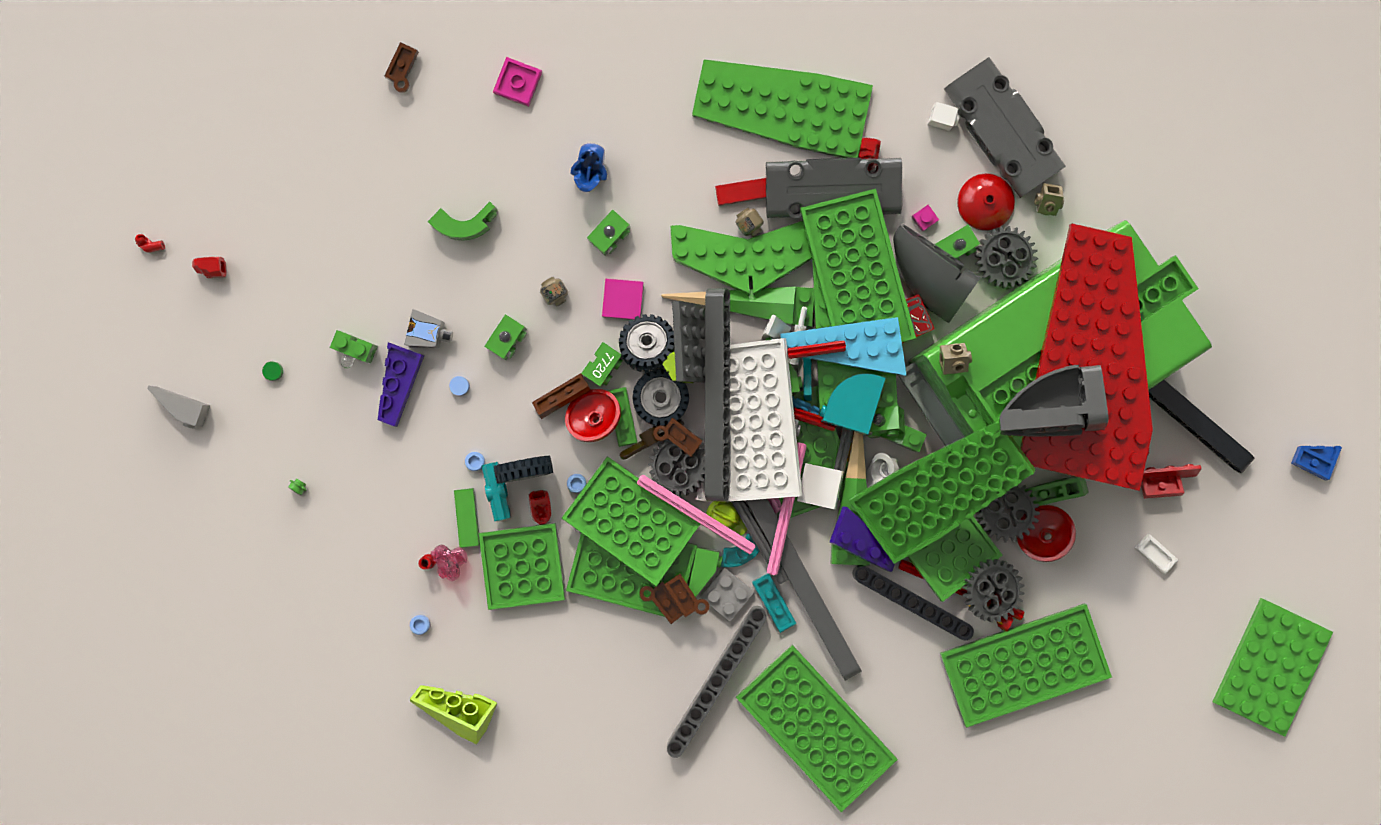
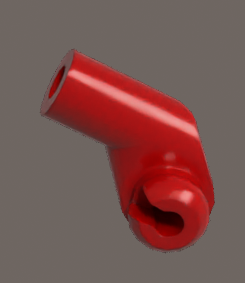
M138 234L135 237L137 246L147 253L165 249V244L162 240L152 242L143 234Z

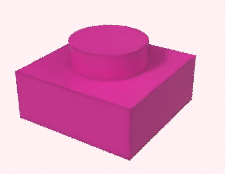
M926 205L911 216L922 232L939 220L929 205Z

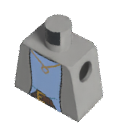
M412 309L404 345L409 347L439 348L440 341L451 342L453 331L444 330L445 322Z

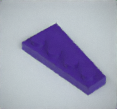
M388 342V355L385 359V377H383L382 381L383 393L380 396L377 420L397 427L424 355Z
M843 506L829 543L887 572H892L895 564L867 525L848 507Z

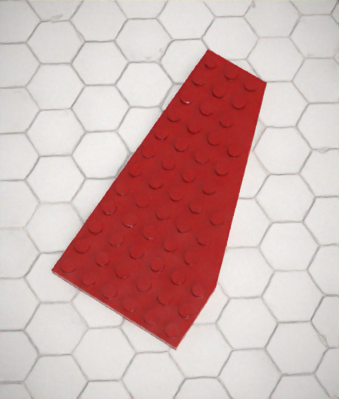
M1071 223L1068 229L1036 379L1067 366L1079 365V367L1100 365L1108 409V424L1105 430L1085 432L1084 428H1082V434L1074 436H1023L1020 449L1033 467L1140 491L1153 427L1132 237Z

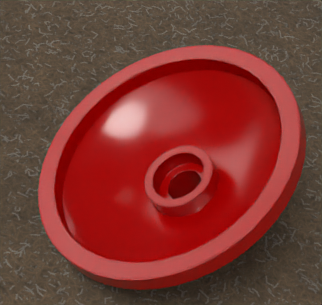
M987 173L978 174L966 181L961 187L957 198V207L962 219L969 226L982 231L997 229L1005 224L1011 217L1015 206V197L1010 185L1001 177ZM986 197H991L992 202H987Z
M591 389L569 404L565 414L567 430L574 438L582 442L602 440L617 427L621 416V407L616 397L609 391Z
M1041 505L1035 509V511L1040 512L1039 515L1034 516V518L1039 520L1038 523H1032L1035 529L1031 530L1028 528L1030 534L1027 536L1022 533L1023 539L1020 540L1017 537V542L1021 550L1033 560L1053 562L1063 558L1070 552L1076 540V528L1072 518L1061 508L1052 505ZM1025 514L1021 517L1020 520H1025ZM1047 534L1051 535V538L1049 540L1045 539V536Z

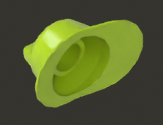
M714 501L708 506L707 515L740 536L747 532L745 524L730 501Z

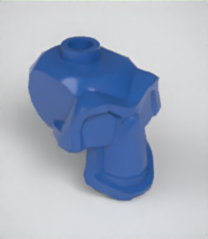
M595 143L582 145L578 161L571 167L570 174L574 175L577 187L583 192H590L599 184V181L607 180V171L604 167L605 150L602 146Z

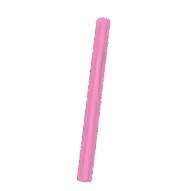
M798 442L797 448L801 473L807 446L804 443ZM795 497L783 498L767 573L771 575L778 574Z
M641 475L638 479L637 484L744 552L748 554L753 552L755 544L645 475Z

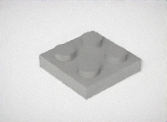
M724 567L700 598L705 599L711 607L728 621H731L754 591Z

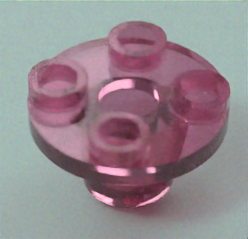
M440 544L431 551V557L438 566L439 576L442 579L447 578L449 581L457 580L460 577L459 566L467 563L468 560L465 550L461 547L450 550L447 546Z

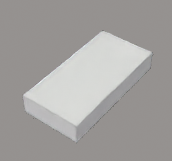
M1147 534L1135 547L1163 574H1166L1178 561L1174 555L1150 534Z

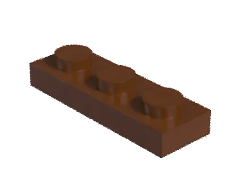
M580 373L536 399L532 404L539 417L543 419L591 389L584 376Z

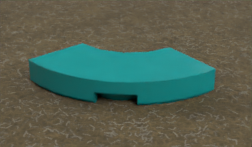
M747 533L745 539L755 544L751 535ZM756 544L751 554L744 552L736 546L732 548L724 547L720 567L731 568L741 566L755 558L760 550Z

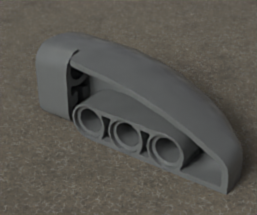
M902 223L893 237L895 255L901 274L912 293L920 295L924 306L944 321L950 323L980 280V277L967 268L963 273H960L964 266L961 261Z
M1067 366L1040 376L1029 383L1015 395L1002 411L999 419L1000 433L1008 436L1047 437L1081 435L1082 428H1084L1085 432L1105 430L1108 424V409L1101 366Z

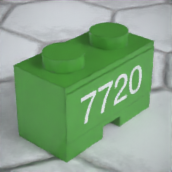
M602 342L594 354L597 357L593 363L589 361L581 373L600 387L608 385L613 377L610 374L614 368L618 370L623 363L622 355Z

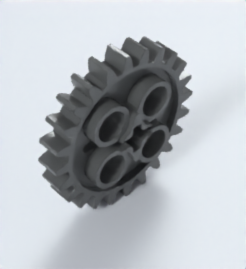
M1000 226L998 232L992 229L991 235L986 233L984 235L985 239L979 241L982 246L976 247V250L980 251V253L974 255V257L979 258L975 265H981L978 272H984L982 279L987 276L989 277L988 284L995 281V287H998L1001 283L1003 289L1007 287V284H1009L1010 288H1013L1015 283L1018 286L1022 284L1021 279L1027 281V275H1033L1030 269L1037 267L1033 261L1038 260V258L1034 257L1033 254L1038 252V250H1032L1031 247L1035 245V242H1028L1031 236L1023 237L1025 231L1018 233L1017 227L1011 231L1010 226H1007L1004 231L1003 227ZM1000 240L1007 242L1006 249L1000 246ZM1016 250L1023 253L1022 259L1016 257ZM1005 254H1008V257H1007V258H1008L1009 260H1007V261L1004 260V258H1005L1004 255H1005ZM990 255L996 257V264L990 263ZM1006 266H1009V267L1012 268V270H1013L1012 275H1008V274L1006 273V271H1005V267H1006Z
M667 438L664 440V444L658 442L659 449L653 448L652 450L656 454L655 456H650L654 461L648 464L653 467V470L649 471V473L655 474L652 480L658 481L657 484L673 494L676 491L677 496H681L682 492L685 496H688V490L695 493V486L702 488L699 483L700 481L705 482L703 477L705 475V449H701L702 445L693 456L696 459L695 465L690 467L689 459L691 456L688 454L685 456L686 453L682 449H680V454L674 457L673 450L678 446ZM677 462H681L682 468H678ZM668 463L670 471L665 474L663 467ZM682 473L686 475L684 483L679 481V476Z
M1018 485L1014 486L1002 495L1006 508L1012 510L1010 516L1016 523V527L1012 525L1009 514L1003 513L1005 507L999 497L992 501L999 505L998 511H992L989 505L979 510L981 513L976 515V518H982L979 524L986 526L984 528L985 532L991 531L989 537L995 534L997 535L996 541L1003 537L1004 543L1008 541V538L1015 542L1016 536L1022 540V533L1027 536L1030 534L1028 528L1031 530L1035 529L1032 523H1038L1039 521L1034 518V516L1040 514V512L1035 511L1039 504H1033L1037 497L1029 496L1032 490L1024 491L1026 485H1023L1021 488ZM1007 495H1015L1017 501L1010 503L1007 500ZM1016 512H1024L1025 520L1017 519ZM1000 519L1006 520L1008 527L1005 529L1001 528L998 525V521Z
M987 559L986 563L980 561V568L973 566L975 572H968L971 578L964 579L968 583V586L962 587L967 590L963 597L968 598V600L964 603L970 606L968 610L974 612V616L980 617L984 621L987 620L993 623L995 619V621L1001 622V617L1007 620V613L1014 615L1012 609H1019L1017 602H1023L1019 598V595L1025 594L1020 591V588L1025 586L1019 583L1023 578L1016 576L1019 571L1013 569L1014 566L1007 564L1006 561L1001 560L1000 562L998 559L993 561ZM998 574H1000L999 581L996 580ZM984 582V587L980 590V584ZM1007 591V597L1004 599V593ZM991 599V604L987 607V602Z

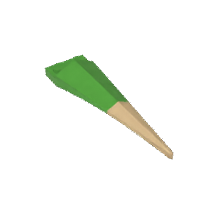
M796 286L764 288L755 295H753V289H749L750 295L738 290H729L730 312L766 320L775 315L786 324L795 326L799 323L802 307H807L804 326L812 327L814 288ZM706 292L662 294L661 296L667 299L705 305Z
M856 432L853 434L837 520L843 506L848 507L862 520L849 502L852 497L867 489L863 434ZM831 544V564L870 566L869 562Z

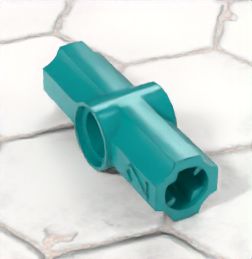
M499 462L481 465L486 483L485 493L491 505L494 522L511 518L506 484H497L494 466L499 465Z

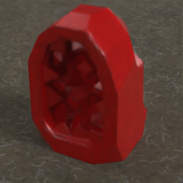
M862 138L858 158L878 159L881 141L874 138ZM873 162L868 165V172L875 168L876 163Z
M222 257L195 258L192 261V267L198 274H203L207 278L226 277V262Z
M544 490L532 491L528 494L531 516L539 525L546 524L551 517L549 494Z

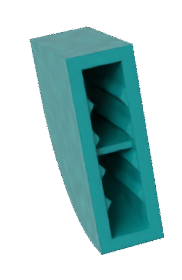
M859 374L844 380L833 390L826 406L822 405L819 415L822 417L821 422L868 435L885 378L873 374Z

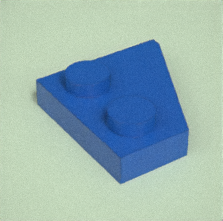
M1298 446L1291 464L1325 481L1330 480L1342 447Z

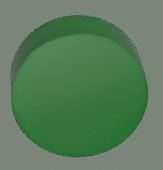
M270 361L263 366L262 374L267 380L276 381L282 377L283 367L278 362Z

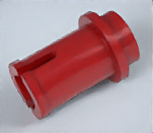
M425 554L418 562L419 567L424 570L433 568L436 564L435 557L432 554Z

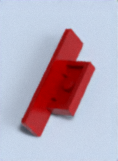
M1187 464L1183 467L1146 468L1141 483L1144 499L1182 496L1185 492L1181 478L1196 477L1202 470L1201 465Z

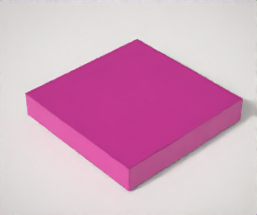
M506 57L493 93L529 107L542 70Z
M605 278L602 317L635 320L636 316L640 318L644 282Z

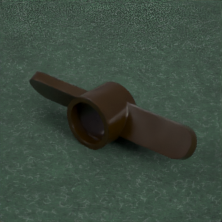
M682 419L677 420L682 425L685 424ZM656 426L639 434L641 441L623 450L619 454L622 460L628 459L659 442L653 435ZM659 430L658 435L663 437L665 434L664 430Z

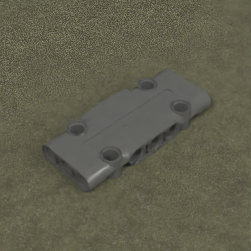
M990 57L944 88L958 108V115L966 119L965 124L990 162L1000 168L1001 176L1010 182V185L1020 198L1066 167L1053 149L1052 141L1044 136V129L1018 91L1011 89L1008 78L1000 73ZM995 83H1000L1002 89H997ZM963 104H969L971 111L965 110ZM1039 144L1045 146V152L1040 151ZM1007 166H1012L1015 173L1008 172Z
M823 158L806 159V161L766 162V217L800 218L802 217L800 210L797 213L790 211L793 204H799L800 208L872 189L877 191L883 215L901 214L902 159ZM874 162L877 166L876 170L870 173L867 169L868 165ZM793 165H799L800 171L796 175L790 173V168Z

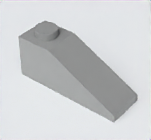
M148 385L147 389L178 421L184 422L183 426L192 429L195 426H203L210 405L157 386Z

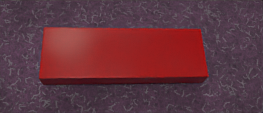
M766 178L715 186L718 206L766 198Z

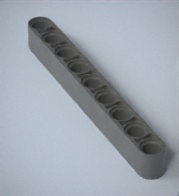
M753 606L749 610L669 738L667 752L671 757L678 758L684 753L765 623L767 615L761 606ZM755 611H761L763 613V616L760 620H755L752 618V615ZM750 627L753 632L750 636H744L742 630ZM734 644H741L742 650L735 653L732 651V646ZM723 661H731L732 666L729 669H724L721 666ZM714 677H720L722 682L719 685H713L711 680ZM705 693L712 696L708 702L701 699V696ZM699 710L702 714L700 717L694 718L691 716V712ZM688 726L691 728V732L683 734L681 728ZM673 743H678L681 748L674 751L670 746Z

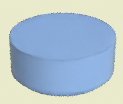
M461 376L454 377L449 384L451 392L459 396L466 394L470 387L468 380Z
M471 452L465 458V465L471 471H478L482 469L481 465L485 464V458L479 452Z
M573 474L567 480V487L573 493H580L587 484L585 477L581 474Z
M417 615L410 621V629L414 634L422 635L430 628V620L425 615Z

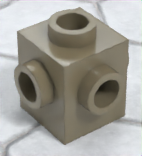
M1043 183L1040 193L1036 194L1034 204L1037 205V213L1057 215L1058 210L1062 209L1064 205L1062 186Z
M965 343L940 346L939 363L943 375L968 372L969 363H972L971 351H967Z

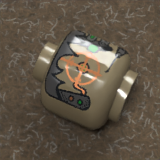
M748 207L736 215L735 223L743 235L748 236L751 234L753 237L762 231L760 227L764 224V221L756 209Z
M551 277L541 284L540 293L548 305L555 304L557 307L566 302L565 297L568 295V290L561 279Z

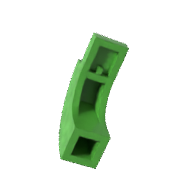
M489 201L472 219L458 221L451 218L440 208L427 222L448 238L461 241L472 240L490 230L485 223L487 221L491 222L496 217L498 209Z

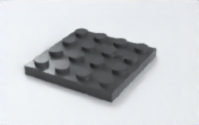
M672 301L676 381L705 383V305Z

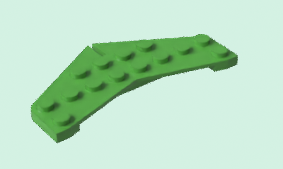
M803 221L750 239L682 225L670 226L672 257L675 262L747 295H750L749 278H752L753 295L812 259Z

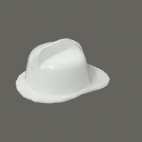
M885 453L876 454L866 471L867 488L899 470L898 460L889 457Z

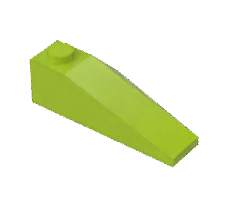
M420 685L410 698L411 703L458 736L476 745L486 732L497 706V702L480 694L472 696L462 694L461 691L453 693L444 691L442 688Z

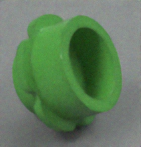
M297 478L295 481L290 480L289 489L299 495L306 491V488H304L306 486L305 483Z

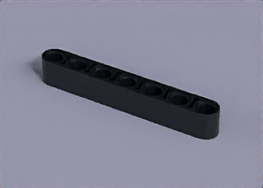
M1163 380L1149 389V398L1233 470L1242 474L1255 459L1248 450L1167 381Z
M857 565L853 569L852 575L854 579L862 585L965 641L973 637V627L962 619L864 565ZM861 569H865L867 572L864 579H859L857 576ZM877 579L883 580L884 584L881 588H875L874 586ZM899 588L900 595L893 598L891 595L892 590ZM915 597L917 604L914 607H909V600ZM928 607H933L934 609L931 616H926L925 614ZM949 616L951 620L949 625L943 626V618ZM962 626L967 627V632L964 635L959 634Z

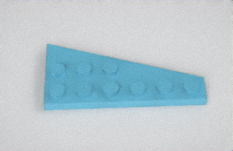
M898 317L780 334L781 338H786L787 350L792 347L835 341H845L846 351L802 358L907 376Z

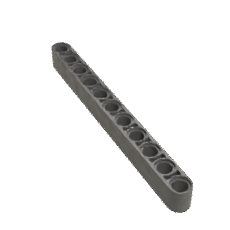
M727 288L707 289L705 295V498L707 501L727 502L730 494V292Z
M767 499L746 500L772 548L779 519ZM786 535L780 564L842 677L846 681L862 672L790 539Z

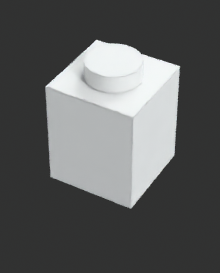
M936 102L932 108L928 125L950 131L958 123V108Z

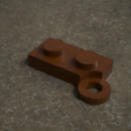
M401 42L384 77L394 82V88L398 92L403 93L409 89L410 85L407 76L419 51ZM399 82H405L403 88L398 87Z
M672 418L666 427L657 426L653 432L657 440L664 441L668 438L691 457L694 456L704 442L675 418ZM659 430H664L665 434L663 437L658 435Z
M681 574L664 584L684 617L693 612L700 615L708 612L709 603L705 599H696ZM699 603L705 604L704 610L698 609Z
M663 581L654 588L651 586L642 587L640 590L641 599L643 601L652 600L670 624L683 616ZM645 590H649L651 592V595L649 597L644 596Z

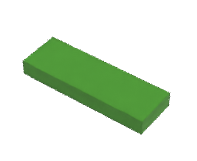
M627 388L608 390L616 397L621 407L620 420L615 428L618 446L638 443Z
M474 488L454 490L459 547L479 546Z

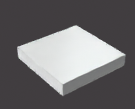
M805 463L801 481L802 496H798L797 501L836 510L844 471Z

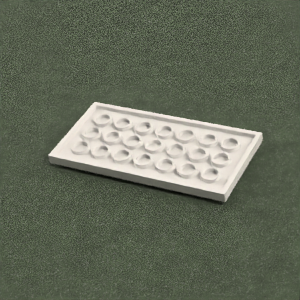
M786 338L730 345V494L728 501L802 496Z

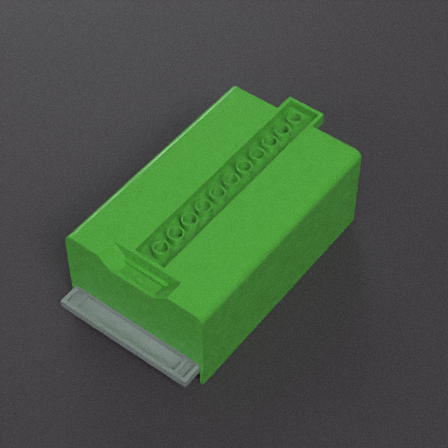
M1124 220L1105 231L1132 237L1149 390L1211 349L1212 344L1182 301L1199 288L1176 255L1172 256L1158 265L1131 224ZM1062 258L908 360L910 365L906 367L907 376L898 375L945 447L999 421L1002 411L1015 395L1036 379ZM965 343L967 351H971L972 363H969L968 372L943 375L939 363L940 346ZM1012 436L1018 446L1021 447L1023 436Z

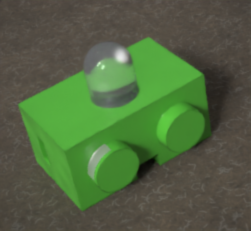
M612 209L587 239L602 254H611L617 248V241L619 239L624 240L629 235L630 224Z
M966 225L935 245L960 261L959 257L961 255L969 256L977 251L975 247L980 243L970 226Z
M505 314L484 347L507 360L508 357L511 358L516 352V348H514L516 343L524 340L527 335L525 332L527 328Z
M336 330L329 348L344 353L341 365L344 368H350L355 358L371 363L378 346Z
M899 406L876 408L871 428L867 435L868 438H879L880 435L885 433L890 437L898 436L899 433H905L904 410Z

